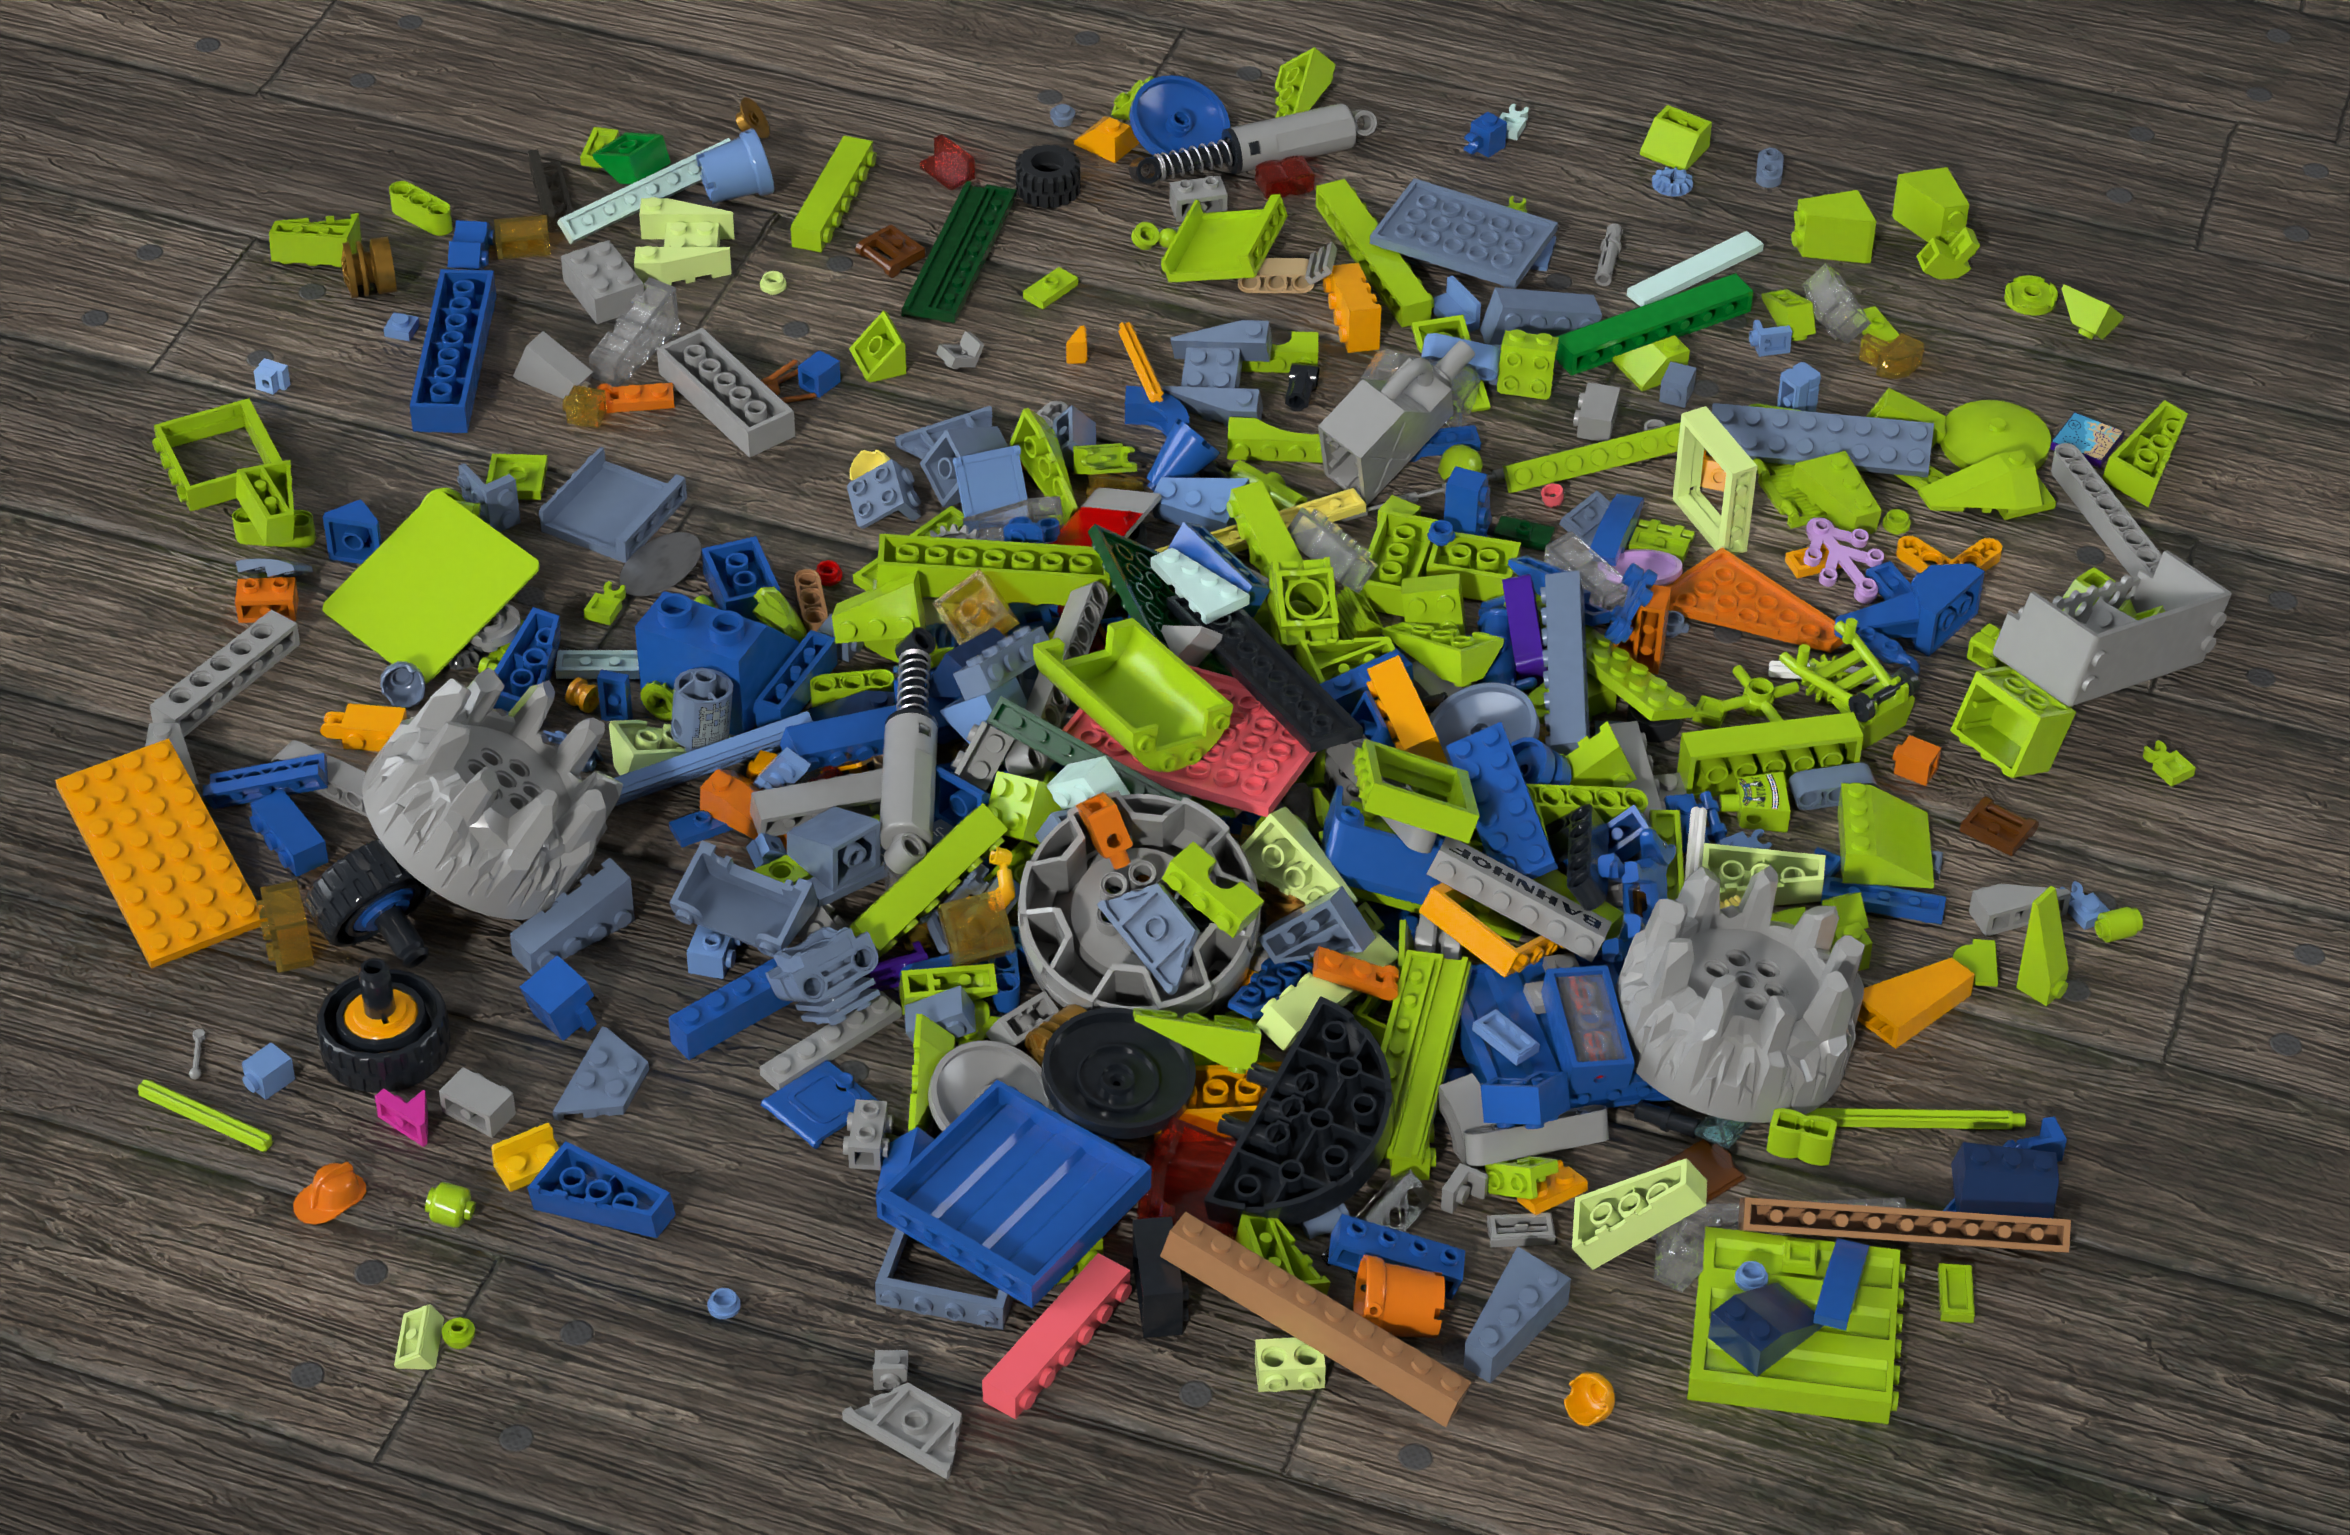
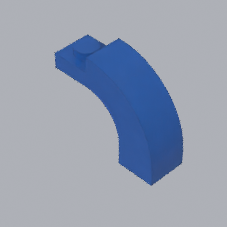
M1126 386L1125 424L1152 426L1160 430L1166 438L1177 418L1190 427L1186 408L1172 395L1164 392L1162 402L1156 401L1152 403L1143 386Z

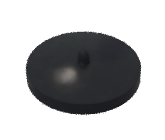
M1100 1008L1078 1014L1058 1027L1046 1045L1041 1076L1047 1098L1060 1115L1098 1136L1115 1139H1133L1158 1133L1172 1125L1182 1116L1192 1098L1196 1068L1189 1048L1136 1022L1132 1009Z

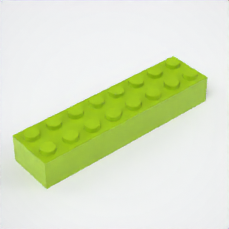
M879 534L876 589L884 586L889 581L899 580L908 576L909 573L918 570L922 598L937 597L945 600L970 599L976 602L987 600L1000 601L1002 603L1019 602L1031 605L1052 604L1065 606L1071 591L1096 581L1102 583L1109 594L1110 575L1102 567L1103 561L1093 547Z

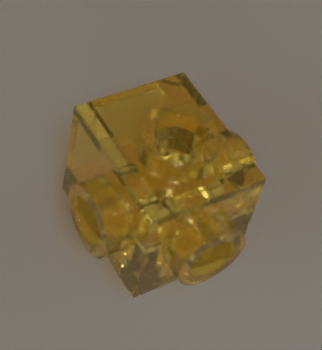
M573 385L569 395L564 397L562 406L563 411L566 412L567 423L599 428L607 412L605 390Z

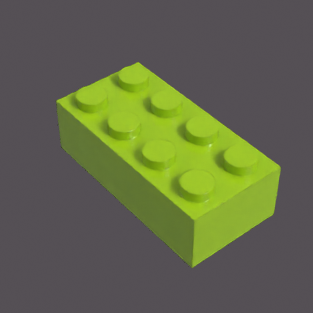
M1383 510L1356 580V590L1366 596L1374 611L1404 617L1401 596L1402 581L1405 578L1426 576L1427 563L1433 546V542L1428 539L1427 534L1431 524L1438 521L1437 519Z

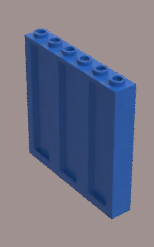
M1598 950L1592 962L1574 953L1580 967L1608 965L1615 988L1624 960L1607 962L1602 959V950ZM1544 957L1535 965L1530 964L1520 973L1515 972L1505 978L1487 964L1472 965V973L1456 1037L1470 1072L1473 1073L1479 1084H1484L1493 1078H1526L1537 1071L1562 1072L1547 1014L1533 1013L1523 992L1525 983L1544 981L1546 973L1542 965ZM1496 1009L1540 1044L1539 1052L1516 1066L1472 1031L1473 1022ZM1634 1070L1628 1088L1568 1091L1570 1109L1589 1105H1603L1607 1108L1638 1104L1640 1100L1646 1103L1672 1100L1650 1086Z
M996 1080L876 1195L877 1217L1033 1308L1151 1189V1166L1144 1160L1135 1158L1121 1150L1119 1146L1105 1141L1062 1115L1050 1110L1041 1102L1020 1093L1015 1087Z

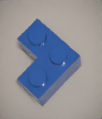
M1537 1071L1526 1078H1493L1480 1085L1484 1123H1496L1498 1128H1509L1516 1124H1525L1526 1129H1539L1544 1127V1123L1557 1120L1559 1115L1570 1110L1567 1072Z

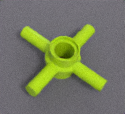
M1742 665L1735 666L1732 673L1745 690L1742 696L1719 701V711L1723 713L1743 707L1752 716L1760 717L1765 715L1770 722L1783 721L1782 717L1772 706L1774 699L1798 693V683L1794 681L1774 687L1765 678L1757 677L1752 679Z

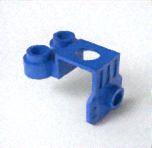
M1015 517L1003 528L1004 541L1041 544L1054 542L1060 535V523L1055 518H1044L1037 523H1032V520L1028 517Z

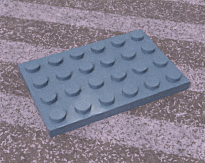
M1414 178L1372 232L1370 244L1500 284L1504 287L1516 289L1557 232L1558 222Z

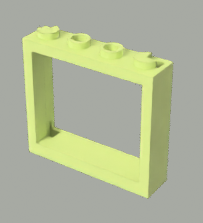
M1706 406L1682 413L1672 499L1715 551L1724 548L1733 555L1747 552L1757 465ZM1704 448L1726 473L1721 515L1700 491Z

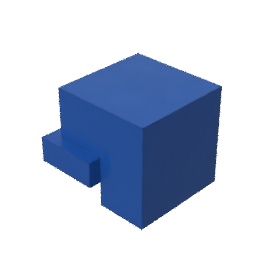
M558 955L519 987L533 1015L562 1041L580 1027L588 1032L597 1025L589 1007L585 1004L594 997L588 982Z

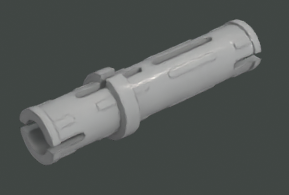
M1619 224L1607 226L1606 236L1600 245L1602 252L1594 279L1601 286H1607L1611 283L1616 257L1621 251L1622 245L1620 240L1623 230H1621L1622 227Z

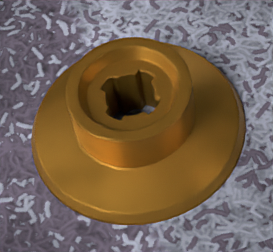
M744 97L740 103L741 111L736 114L738 127L742 132L753 128L759 138H768L770 129L763 111L755 101Z

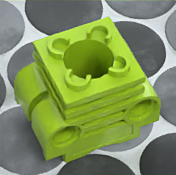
M1330 557L1303 560L1300 570H1298V561L1278 562V560H1272L1269 567L1268 586L1271 590L1267 595L1271 637L1284 650L1294 649L1300 640L1326 641L1327 639L1335 638L1339 640V616L1335 595L1334 572L1330 564ZM1295 600L1309 604L1314 614L1309 616L1301 615L1294 611L1290 602Z

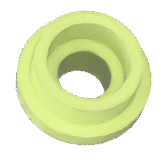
M778 271L766 272L760 281L761 290L770 295H777L783 292L787 286L786 279Z

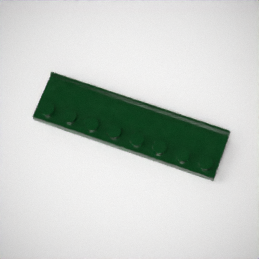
M966 181L901 309L902 317L911 315L942 322H956L1016 200V189L986 184L985 188L972 186L971 181Z

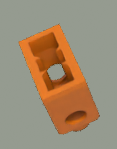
M1102 792L1075 805L1097 852L1105 859L1109 858L1114 869H1120L1130 864L1131 860L1126 849L1131 848L1133 843L1116 803Z

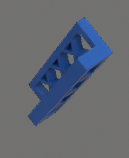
M325 753L213 773L210 774V784L203 785V797L213 809L254 802L281 789L287 795L328 788L327 756Z

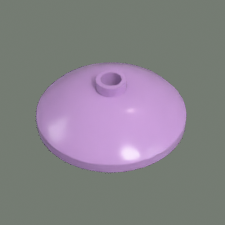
M1650 549L1624 550V553H1620L1616 566L1597 564L1599 576L1607 583L1624 591H1628L1629 587L1621 583L1624 573L1632 563L1643 568L1644 573L1648 569L1657 573L1658 577L1654 585L1667 586L1681 576L1683 571V565L1679 558L1666 552Z

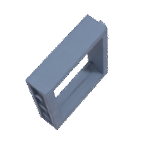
M895 1229L875 1282L877 1305L912 1311L921 1315L947 1318L952 1321L977 1324L983 1327L1004 1329L1014 1297L1000 1289L996 1299L893 1279L909 1237L902 1231Z

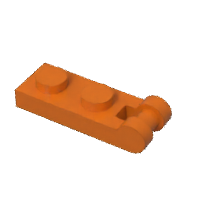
M603 383L597 387V407L602 413L675 408L673 383L612 387L610 384Z
M1318 946L1315 951L1312 976L1380 999L1390 1001L1397 998L1398 985L1396 983L1399 980V970L1397 967L1392 965L1381 967Z

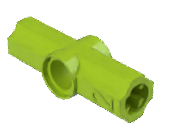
M1241 460L1237 461L1229 472L1230 478H1249L1250 484L1262 480L1276 508L1279 510L1307 502L1306 497L1287 487L1284 479L1276 472L1265 474Z

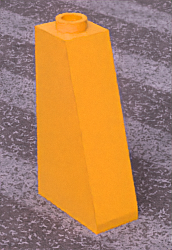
M1951 957L1865 987L1857 1020L1896 1049L1970 997L1975 974Z

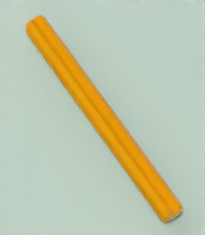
M1121 322L1119 324V335L1150 402L1158 401L1160 403L1163 401L1162 395L1164 392L1132 323L1124 324Z

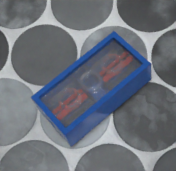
M1608 965L1546 969L1541 990L1542 999L1561 1071L1567 1072L1568 1091L1628 1088L1635 1062Z

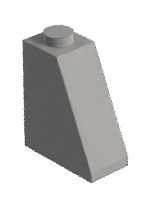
M542 331L526 346L513 377L570 402L577 395L581 397L588 391L591 386L589 380L593 371Z

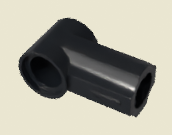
M1292 362L1289 372V386L1285 397V404L1291 410L1301 412L1302 409L1308 407L1312 391L1317 389L1319 366Z

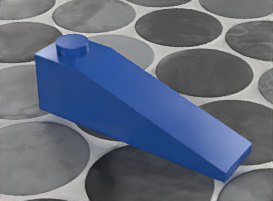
M1271 958L1266 959L1261 964L1259 973L1254 972L1250 978V983L1247 986H1242L1228 1002V1008L1250 1019H1261L1264 1015L1261 1009L1272 998L1278 1000L1282 992L1290 985L1297 987L1299 980L1308 972L1313 975V963L1307 960L1274 964Z

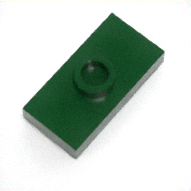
M1501 515L1493 538L1521 542V547L1548 552L1555 535V527Z

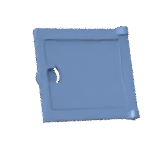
M1019 445L953 458L965 525L968 526L969 534L974 529L984 532L1005 527L1015 517L1023 516L1031 519L1019 456L1021 454Z

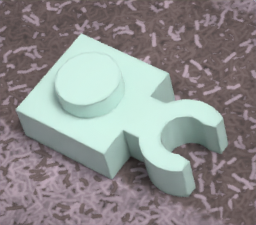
M1511 104L1509 114L1502 112L1499 118L1507 122L1506 139L1518 140L1526 127L1528 107H1525L1522 111H1516V104Z

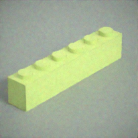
M1376 930L1373 931L1376 938L1363 952L1354 953V951L1342 953L1381 967L1386 965L1394 966L1398 961L1399 954ZM1308 972L1299 980L1297 987L1290 985L1282 992L1278 1000L1272 998L1261 1009L1264 1015L1256 1025L1284 1051L1294 1043L1320 996L1344 1007L1362 994V992L1314 977Z

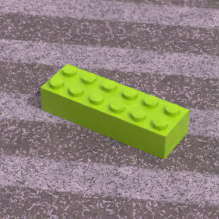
M1854 712L1681 733L1677 773H1680L1687 794H1693L1695 799L1700 798V794L1705 791H1710L1712 797L1720 796V794H1735L1738 778L1774 772H1784L1786 787H1789L1788 780L1796 772L1860 763L1864 736Z
M982 803L957 824L919 862L909 869L849 926L854 936L857 937L864 932H869L877 950L878 958H880L898 942L894 938L895 936L900 939L919 922L916 916L921 919L941 902L937 896L942 899L946 894L950 893L962 882L959 876L963 879L983 862L980 856L984 859L992 850L995 851L996 847H999L1004 842L1001 836L1008 829Z

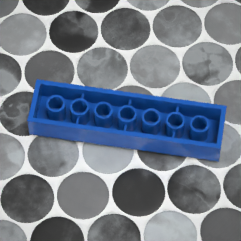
M440 269L410 402L413 432L468 433L497 296L494 271Z

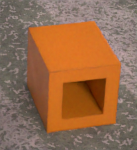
M1909 735L1902 745L1898 744L1892 756V760L1895 761L1894 774L1927 786L1938 770L1941 747Z

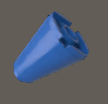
M1177 418L1146 477L1150 481L1147 487L1154 491L1161 477L1191 478L1220 455V452L1208 444L1203 437L1186 423Z

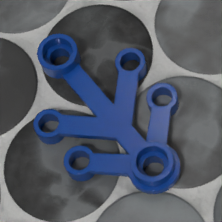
M1635 563L1628 567L1621 583L1629 587L1624 607L1616 605L1612 610L1609 619L1613 622L1607 628L1604 635L1605 638L1616 645L1621 641L1625 643L1633 631V627L1630 625L1640 605L1645 607L1653 596L1654 592L1649 589L1656 582L1657 573L1650 569L1644 573V569Z

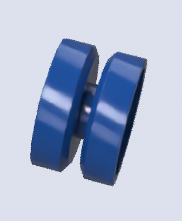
M1523 737L1511 743L1526 784L1570 785L1572 778L1571 766L1565 757L1533 737Z

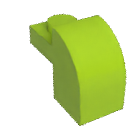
M1965 226L1949 245L1933 237L1918 253L1917 259L1922 271L1936 279L1959 278L1971 270L1968 259L1976 253L1980 244L1974 231Z

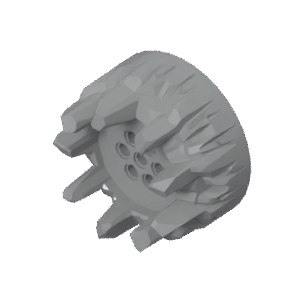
M488 667L479 673L468 687L450 678L430 697L416 716L402 720L370 763L364 775L362 785L363 804L367 817L385 848L403 868L429 889L455 904L487 916L525 920L530 919L542 910L547 912L562 893L565 892L569 895L573 891L594 858L596 845L607 830L606 820L620 798L623 783L598 771H594L583 781L580 777L581 771L604 734V722L595 718H587L578 723L561 744L549 742L546 734L539 730L554 701L555 691L551 682L548 680L530 686L510 712L503 709H494L493 707L504 689V685L497 673Z
M1771 865L1751 877L1739 906L1731 905L1720 909V879L1712 871L1701 866L1685 880L1678 899H1675V901L1660 899L1655 904L1645 929L1636 933L1632 940L1614 988L1635 1062L1633 1070L1658 1092L1681 1105L1717 1118L1738 1122H1771L1774 1109L1778 1108L1792 1109L1805 1115L1814 1111L1832 1097L1844 1077L1856 1039L1855 1027L1864 994V985L1858 970L1865 945L1852 936L1846 935L1842 936L1832 949L1839 920L1836 906L1813 907L1803 913L1795 926L1786 922L1771 921L1778 884V874Z

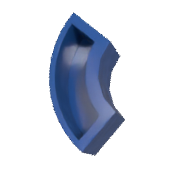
M456 220L452 241H449L447 268L482 270L484 267H488L490 245L494 246L496 239L495 230H492V226L488 222Z

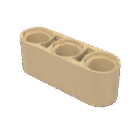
M1265 258L1255 278L1237 279L1238 288L1245 293H1307L1314 287V284L1310 285L1305 279L1309 260L1305 258Z

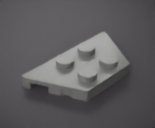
M907 1382L893 1388L889 1393H881L870 1398V1404L856 1410H853L850 1406L842 1412L843 1421L939 1476L947 1480L951 1476L962 1425V1413Z

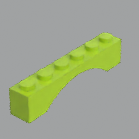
M1229 417L1227 459L1323 463L1319 434H1304L1282 430L1268 425L1257 418Z

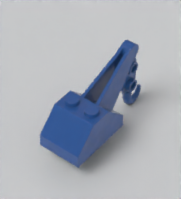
M1971 563L1930 565L1922 573L1915 575L1911 583V588H1913L1911 592L1848 614L1840 615L1835 619V625L1841 620L1846 623L1848 618L1856 619L1858 622L1856 633L1875 657L1887 664L1899 663L1909 667L1918 677L1920 674L1919 663L1909 656L1897 641L1890 638H1912L1915 650L1928 657L1931 656L1978 614L1985 571ZM1834 629V634L1842 638L1843 636Z

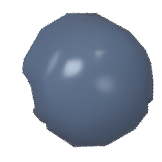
M397 661L387 666L381 674V692L389 699L392 706L408 709L418 705L425 694L424 676L421 670L414 664L406 661Z

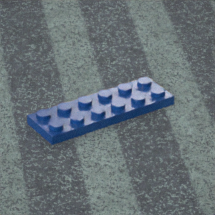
M1502 722L1447 745L1446 748L1453 767L1468 771L1480 815L1476 828L1486 855L1530 879H1535L1558 869Z

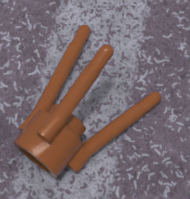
M796 359L792 360L760 381L777 396L780 395L778 385L796 376L798 368L783 376L781 375L795 366L798 361ZM816 393L781 397L780 399L785 403L813 399L817 395Z

